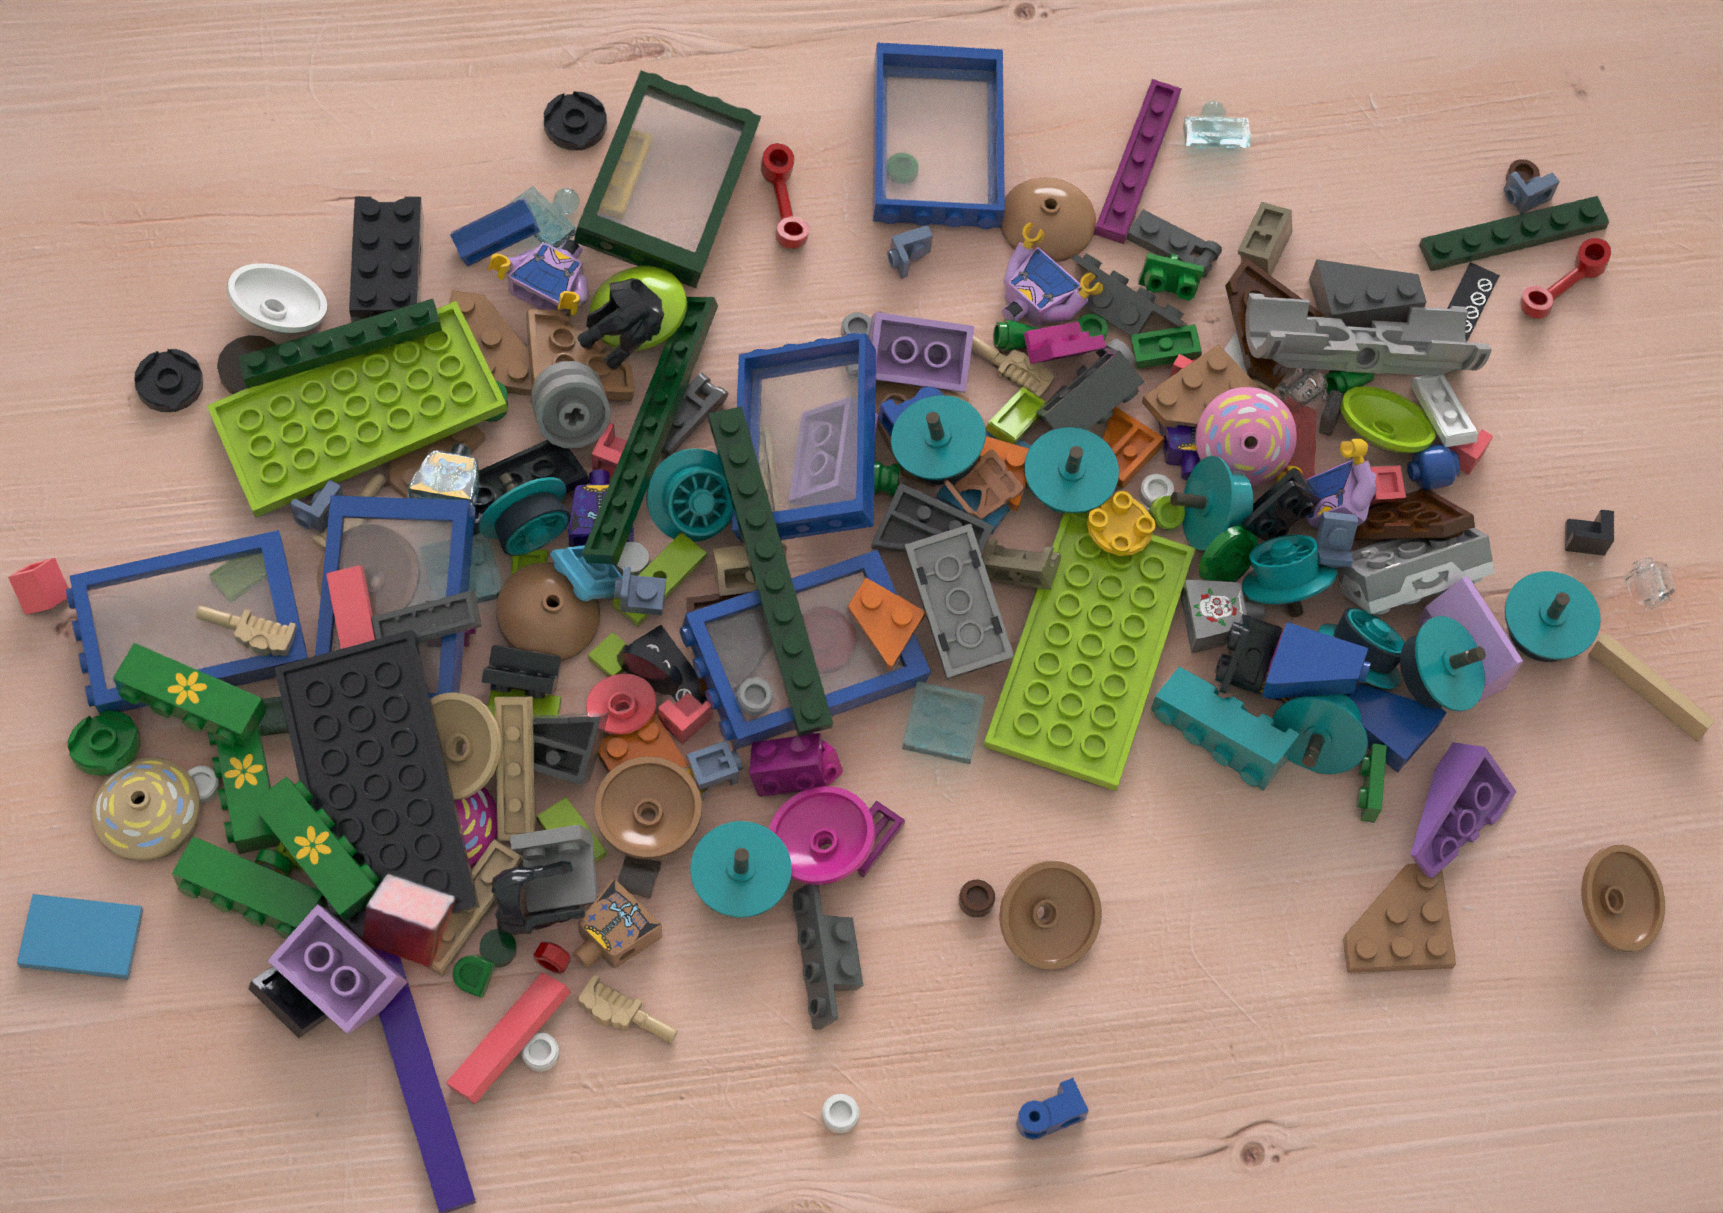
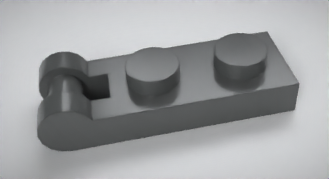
M1144 209L1127 235V240L1156 255L1168 258L1170 253L1177 254L1180 261L1204 266L1202 277L1208 275L1212 269V261L1217 260L1222 252V248L1218 243L1210 240L1205 241ZM1193 252H1195L1196 254L1200 255V257L1195 258L1191 255Z
M703 373L696 376L685 390L661 452L667 457L680 447L708 417L709 413L723 405L728 397V391L721 386L715 387L710 383L711 379ZM704 394L707 398L703 400L698 395Z

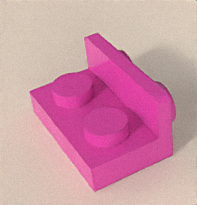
M1079 322L1035 329L1024 333L1030 364L1083 355L1106 348L1103 335L1090 337L1089 331H1081Z

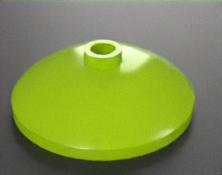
M637 266L622 270L608 278L597 289L591 300L589 314L598 310L609 301V283L630 278L639 279L662 299L664 317L659 334L652 336L651 341H646L635 351L651 348L668 339L679 328L686 314L687 298L682 284L672 273L662 268ZM605 335L600 339L613 348H617L620 345V335Z
M1371 386L1354 387L1348 390L1341 400V412L1348 426L1362 440L1380 450L1403 454L1416 453L1430 447L1436 437V431L1425 411L1409 399L1392 391Z

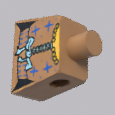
M614 878L587 910L585 917L580 919L578 923L579 934L585 942L573 952V956L586 969L600 957L611 967L616 968L658 941L662 937V924Z

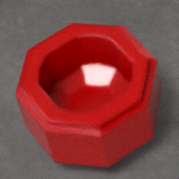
M540 942L534 953L535 962L557 974H564L571 962L569 953L561 946L552 942Z

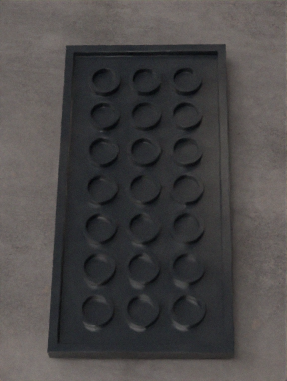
M408 630L274 667L299 780L313 795L309 803L316 811L321 808L324 809L336 824L331 828L332 832L338 839L344 835L357 850V853L352 857L360 867L367 863L380 879L375 885L381 894L347 921L337 913L326 899L328 910L361 939L479 908L415 632Z

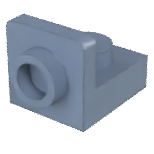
M1513 172L1509 175L1503 190L1508 202L1514 205L1519 213L1522 214L1552 200L1560 181L1552 172L1541 178L1536 176L1525 183L1517 172Z
M928 225L892 236L887 257L891 268H897L901 278L908 277L909 259H920L927 253H930L933 235Z
M329 480L323 490L319 489L314 494L311 506L293 499L290 506L295 522L307 530L314 528L324 533L325 528L328 527L331 495L344 496L341 485Z
M1322 512L1316 536L1318 562L1330 568L1352 567L1354 560L1351 549L1358 525L1356 515Z
M624 567L623 578H616L614 598L620 599L621 612L662 616L666 578L631 575V567Z
M727 740L688 753L686 756L699 790L729 780L731 785L737 784L739 771L743 770L738 752L730 750Z

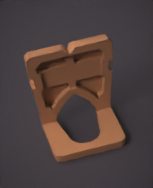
M992 449L980 458L981 461L964 478L955 484L951 483L948 479L944 481V484L966 512L980 520L1007 505V501L1011 498L1014 500L1024 492L1023 485L1011 471H1007L1006 464ZM967 490H981V501L976 512L959 493Z

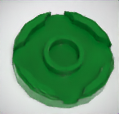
M1234 526L1219 534L1209 544L1201 557L1198 568L1200 577L1208 581L1236 582L1252 565L1249 555L1258 545L1257 537L1251 531L1245 530L1243 526Z
M111 710L103 711L99 716L93 718L88 716L81 720L72 730L68 739L69 754L76 767L86 774L98 776L112 774L126 767L136 757L141 745L140 732L132 718L122 712Z

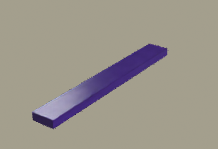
M392 931L361 938L364 943L407 980ZM407 982L384 1010L378 1014L439 1213H448L474 1204L476 1200Z

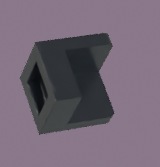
M1601 509L1594 521L1568 519L1565 523V551L1605 556L1614 542V511Z

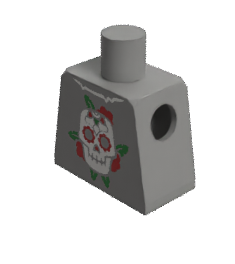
M1192 579L1185 580L1180 596L1191 653L1227 645V637L1233 621L1239 623L1242 614L1259 620L1264 619V604L1252 600L1244 601L1242 587L1237 582Z

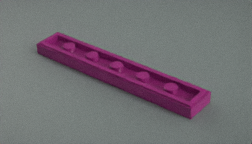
M1155 79L1151 80L1097 221L1094 235L1121 244L1125 243L1182 88Z

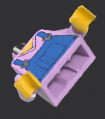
M1028 223L1022 230V235L1025 238L1024 242L1018 244L1008 262L1004 283L1007 287L1005 299L1009 304L1002 309V315L1005 319L1015 322L1025 317L1034 326H1041L1046 322L1056 323L1071 320L1088 302L1087 297L1089 295L1096 296L1103 291V284L1097 282L1093 288L1089 289V283L1095 278L1093 273L1083 275L1079 283L1039 247L1033 250V244L1040 243L1045 235L1044 230L1040 229L1035 238H1030L1029 232L1034 224Z
M566 240L559 250L547 243H543L535 250L531 249L514 257L507 258L502 254H493L491 256L487 270L498 271L497 278L500 280L505 279V276L509 275L510 294L538 309L559 310L566 315L571 310V315L575 316L578 308L588 300V280L583 274V264L577 260L582 253V248L573 240Z
M1352 439L1351 441L1341 442L1340 452L1342 456L1353 459L1306 479L1322 499L1315 505L1313 512L1305 517L1311 527L1319 528L1323 511L1356 515L1358 525L1363 524L1367 519L1370 502L1376 493L1377 486L1375 483L1376 474L1371 471L1369 462L1364 461L1363 458L1368 450V445L1364 440ZM1287 465L1288 471L1292 470L1293 468H1296L1300 470V472L1302 473V470L1296 466ZM1282 471L1278 476H1276L1277 481H1279L1287 473Z

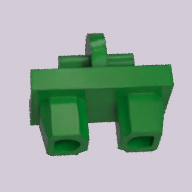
M1147 253L1143 269L1138 278V285L1146 286L1147 291L1159 293L1167 291L1175 293L1178 298L1190 301L1195 297L1204 272V266L1180 261L1177 254L1170 253L1167 258Z

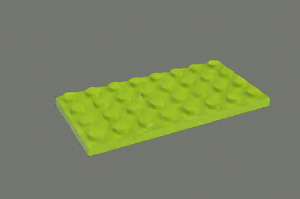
M457 301L437 309L442 331L244 389L206 405L255 518L290 504L293 499L299 500L317 492L319 489H323L329 480L339 483L508 411L507 403Z
M1064 512L1052 546L1054 547L1053 552L1059 553L1061 556L1051 590L1037 589L983 747L1117 791L1196 548L1152 534L1151 541L1142 551L1133 555L1118 556L1104 551L1095 544L1089 535L1087 527L1089 513Z

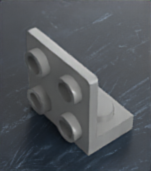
M579 824L510 836L511 850L522 856L523 867L532 868L538 865L546 866L560 861L571 862L573 871L525 882L528 912L536 913L593 904L598 898L591 831Z

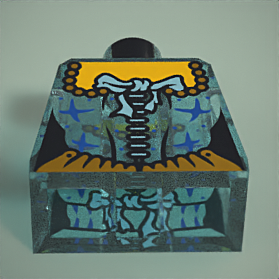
M463 444L453 445L450 453L436 450L430 452L407 487L408 498L468 500L476 511L480 483L478 460L475 457H470L471 450Z

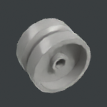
M562 361L548 366L537 376L531 388V404L541 434L549 442L562 448H581L592 444L604 434L610 423L611 407L599 375L590 366L577 361Z

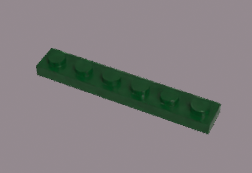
M1598 196L1424 237L1421 238L1419 246L1430 271L1606 229L1610 221Z
M434 299L426 300L241 355L239 360L243 380L248 389L442 331Z

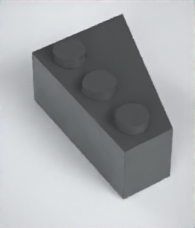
M1316 259L1309 278L1317 310L1324 314V318L1342 319L1347 327L1372 328V320L1407 323L1410 306L1425 307L1427 303L1419 275L1414 273Z
M1107 347L1097 350L1095 353L1099 356V359L1088 369L1085 365L1076 372L1079 377L1067 387L1065 385L1062 386L1036 412L1049 431L1064 427L1089 430L1096 423L1102 424L1107 421L1114 413L1112 409L1120 402L1126 403L1138 394V387L1144 381L1121 351Z
M900 483L873 539L871 548L905 552L906 544L971 524L980 552L982 553L993 530V525Z
M609 713L533 716L534 771L580 785L589 782Z

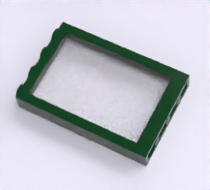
M641 70L577 225L574 241L577 244L635 266L662 268L672 273L680 283L697 288L761 116L754 114L749 109L738 108L725 103L718 97L707 96L694 91L687 85H679L663 79L658 74Z

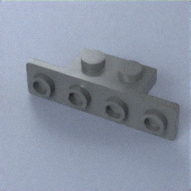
M1086 253L1082 258L1074 254L1073 261L1098 276L1091 288L1097 282L1103 284V291L1096 296L1089 295L1087 297L1088 302L1084 306L1129 335L1141 333L1154 311L1179 327L1188 325L1181 320L1184 313L1169 304L1163 309L1154 303L1155 295L1142 287L1137 292L1127 286L1129 279L1120 273L1112 270L1109 275L1099 269L1102 262Z
M806 884L793 893V910L796 913L798 944L801 948L803 978L807 988L808 1013L811 1016L812 1028L814 1030H821L838 1020L834 990L856 991L863 987L853 917L823 915L819 885Z

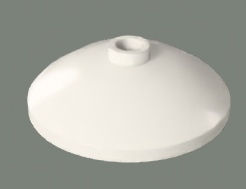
M250 264L233 272L228 281L227 296L232 306L244 319L262 329L283 334L301 333L315 328L325 317L327 301L321 289L309 278L292 269L274 264Z

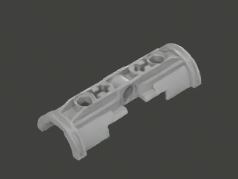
M1249 293L1245 328L1251 354L1255 358L1273 359L1288 368L1439 376L1453 370H1480L1488 361L1492 351L1489 344L1466 342L1465 327L1468 311L1465 307L1451 306L1450 309L1410 306L1407 323L1372 320V328L1347 327L1340 318L1308 317L1309 300L1264 297L1263 294Z

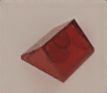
M387 874L366 906L362 941L368 946L432 967L456 898Z

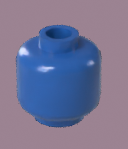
M1443 444L1430 446L1423 451L1413 453L1412 462H1408L1407 470L1410 480L1412 482L1416 481L1421 489L1433 490L1452 485L1456 476L1460 474V463L1454 450H1450Z

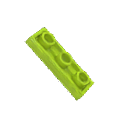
M681 532L638 576L666 578L665 601L707 558V552ZM615 598L612 601V607L637 627L651 615L621 612L620 599Z

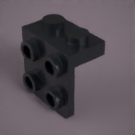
M1293 468L1253 503L1252 514L1241 525L1245 530L1251 531L1255 536L1265 541L1285 536L1289 532V528L1299 519L1310 515L1315 505L1322 499L1300 470Z
M1242 614L1239 623L1233 621L1227 637L1228 655L1221 653L1215 669V681L1219 682V692L1226 694L1229 684L1259 694L1282 632L1281 627Z

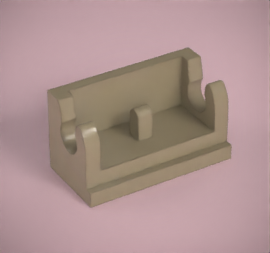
M1261 202L1237 251L1238 255L1241 256V261L1246 257L1269 275H1272L1293 232L1292 210Z
M990 539L982 559L990 582L1051 590L1061 556L1059 553L1053 552L1054 547L1047 546L1043 553L1004 548L1001 545H997V540Z

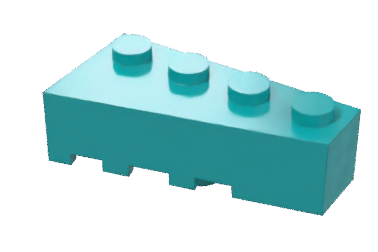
M1179 666L1156 694L1150 710L1154 712L1157 719L1162 723L1172 725L1181 731L1185 739L1191 744L1200 745L1209 751L1216 762L1223 766H1229L1238 772L1241 779L1248 785L1257 786L1264 791L1287 762L1300 734L1290 728L1286 733L1273 727L1274 719L1263 713L1259 718L1247 712L1244 702L1235 697H1226L1224 699L1218 696L1219 691L1217 687Z

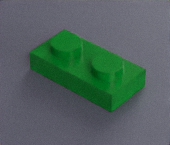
M1196 324L1131 335V345L1136 358L1137 369L1174 363L1179 354L1190 360H1195L1202 356Z
M1373 743L1367 755L1364 756L1359 764V775L1364 776L1363 787H1359L1356 807L1362 808L1361 821L1375 823L1382 811L1387 745Z

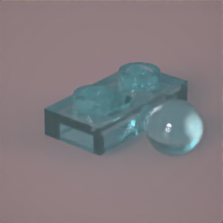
M1209 101L1203 105L1201 117H1184L1183 130L1186 146L1199 148L1206 146L1227 148L1249 147L1251 134L1248 119L1225 118L1226 110L1224 105L1218 101Z
M532 186L510 202H515L523 197L526 198L541 231L534 234V236L542 244L547 243L558 248L576 233L575 226L561 214L573 213L579 206V196L573 189L562 188L557 191L554 196V202L551 204Z

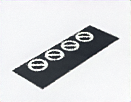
M1470 262L1447 308L1461 306L1465 307L1468 311L1465 327L1466 342L1500 276Z
M662 625L633 641V643L648 646L661 653L666 658L664 664L669 668L673 664L679 669L683 677V683L677 693L672 695L676 702L687 693H690L701 704L707 701L706 697L700 696L698 677L694 668Z

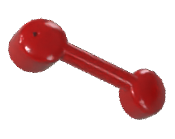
M782 143L770 144L763 153L761 173L768 182L773 184L781 217L775 233L776 240L786 248L796 249L806 243L809 235V226L804 220L793 217L786 181L790 178L794 166L793 152Z
M1591 238L1584 241L1579 247L1573 270L1547 290L1539 286L1525 288L1520 299L1522 311L1531 318L1541 319L1547 317L1551 312L1554 300L1583 277L1594 278L1604 273L1611 257L1610 245L1600 238Z

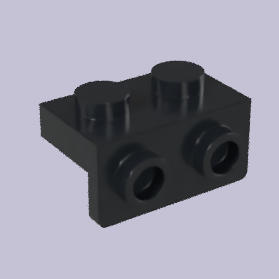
M494 645L491 648L489 666L483 670L482 683L490 684V690L510 693L511 688L525 690V696L546 698V693L552 694L557 689L561 657L559 655Z
M273 966L250 982L248 990L298 1038L329 1018Z

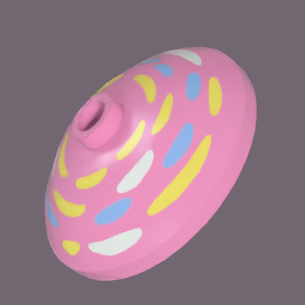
M1256 387L1234 388L1213 399L1202 412L1195 433L1196 449L1200 460L1208 456L1222 458L1229 466L1232 474L1245 475L1252 487L1269 482L1285 469L1293 456L1297 440L1295 421L1287 406L1274 394ZM1249 436H1254L1255 444L1251 447H1246L1244 445L1245 439Z

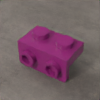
M815 733L753 742L751 746L749 776L757 795L760 797L826 786V779L822 771L823 740L821 734Z

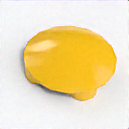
M1125 491L1116 492L1104 504L1089 511L1087 519L1088 532L1095 544L1104 551L1118 556L1133 555L1142 551L1151 541L1156 526L1155 520L1147 509Z

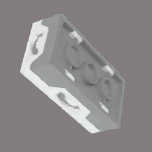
M1476 528L1463 531L1461 536L1455 538H1391L1352 551L1354 560L1352 567L1341 566L1337 568L1341 594L1373 615L1385 614L1390 611V608L1398 605L1415 604L1421 598L1432 594H1443L1466 576L1475 584L1480 582L1483 577L1494 574L1489 536Z

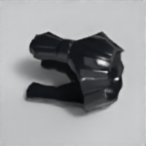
M630 278L609 283V301L587 316L586 327L589 329L577 337L580 345L583 348L589 349L605 335H620V345H618L614 352L604 358L605 363L612 370L617 369L632 352L646 341H651L652 336L659 334L661 330V323L664 317L662 299L639 279Z
M560 861L532 868L517 866L503 870L492 878L491 892L494 893L493 896L497 898L498 909L495 913L498 930L504 934H531L532 930L547 928L557 922L563 923L568 922L569 919L584 918L585 910L581 906L522 915L519 894L523 884L534 879L573 871L571 862Z

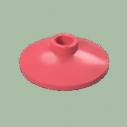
M616 674L601 680L593 687L587 698L586 710L587 714L609 713L604 732L627 734L642 728L650 721L656 710V695L652 686L645 679L633 674Z

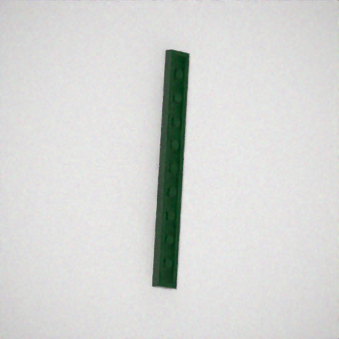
M686 297L687 310L679 328L667 339L582 552L586 563L618 564L648 488L650 478L655 470L717 311L718 304L714 297Z
M742 406L709 413V425L797 735L801 736L831 729L833 727L832 717Z

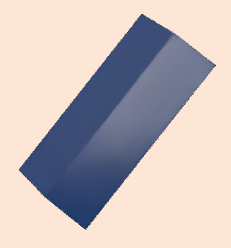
M523 197L452 231L450 236L460 258L468 267L541 231L526 198Z

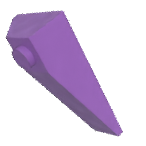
M1452 742L1435 769L1410 854L1428 878H1433L1456 858L1459 848L1467 841L1474 842L1480 836L1478 831L1486 824L1493 825L1499 820L1516 793V790L1486 747Z

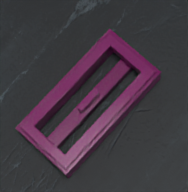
M877 800L869 809L873 819L878 812L883 815L875 826V840L890 820L894 824L863 865L857 870L858 874L863 878L905 824V819Z

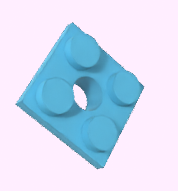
M585 546L555 549L550 553V556L555 561V569L568 578L574 586V594L579 599L587 602L592 599H611L614 597L616 578H623V576L613 564L586 563L582 556Z

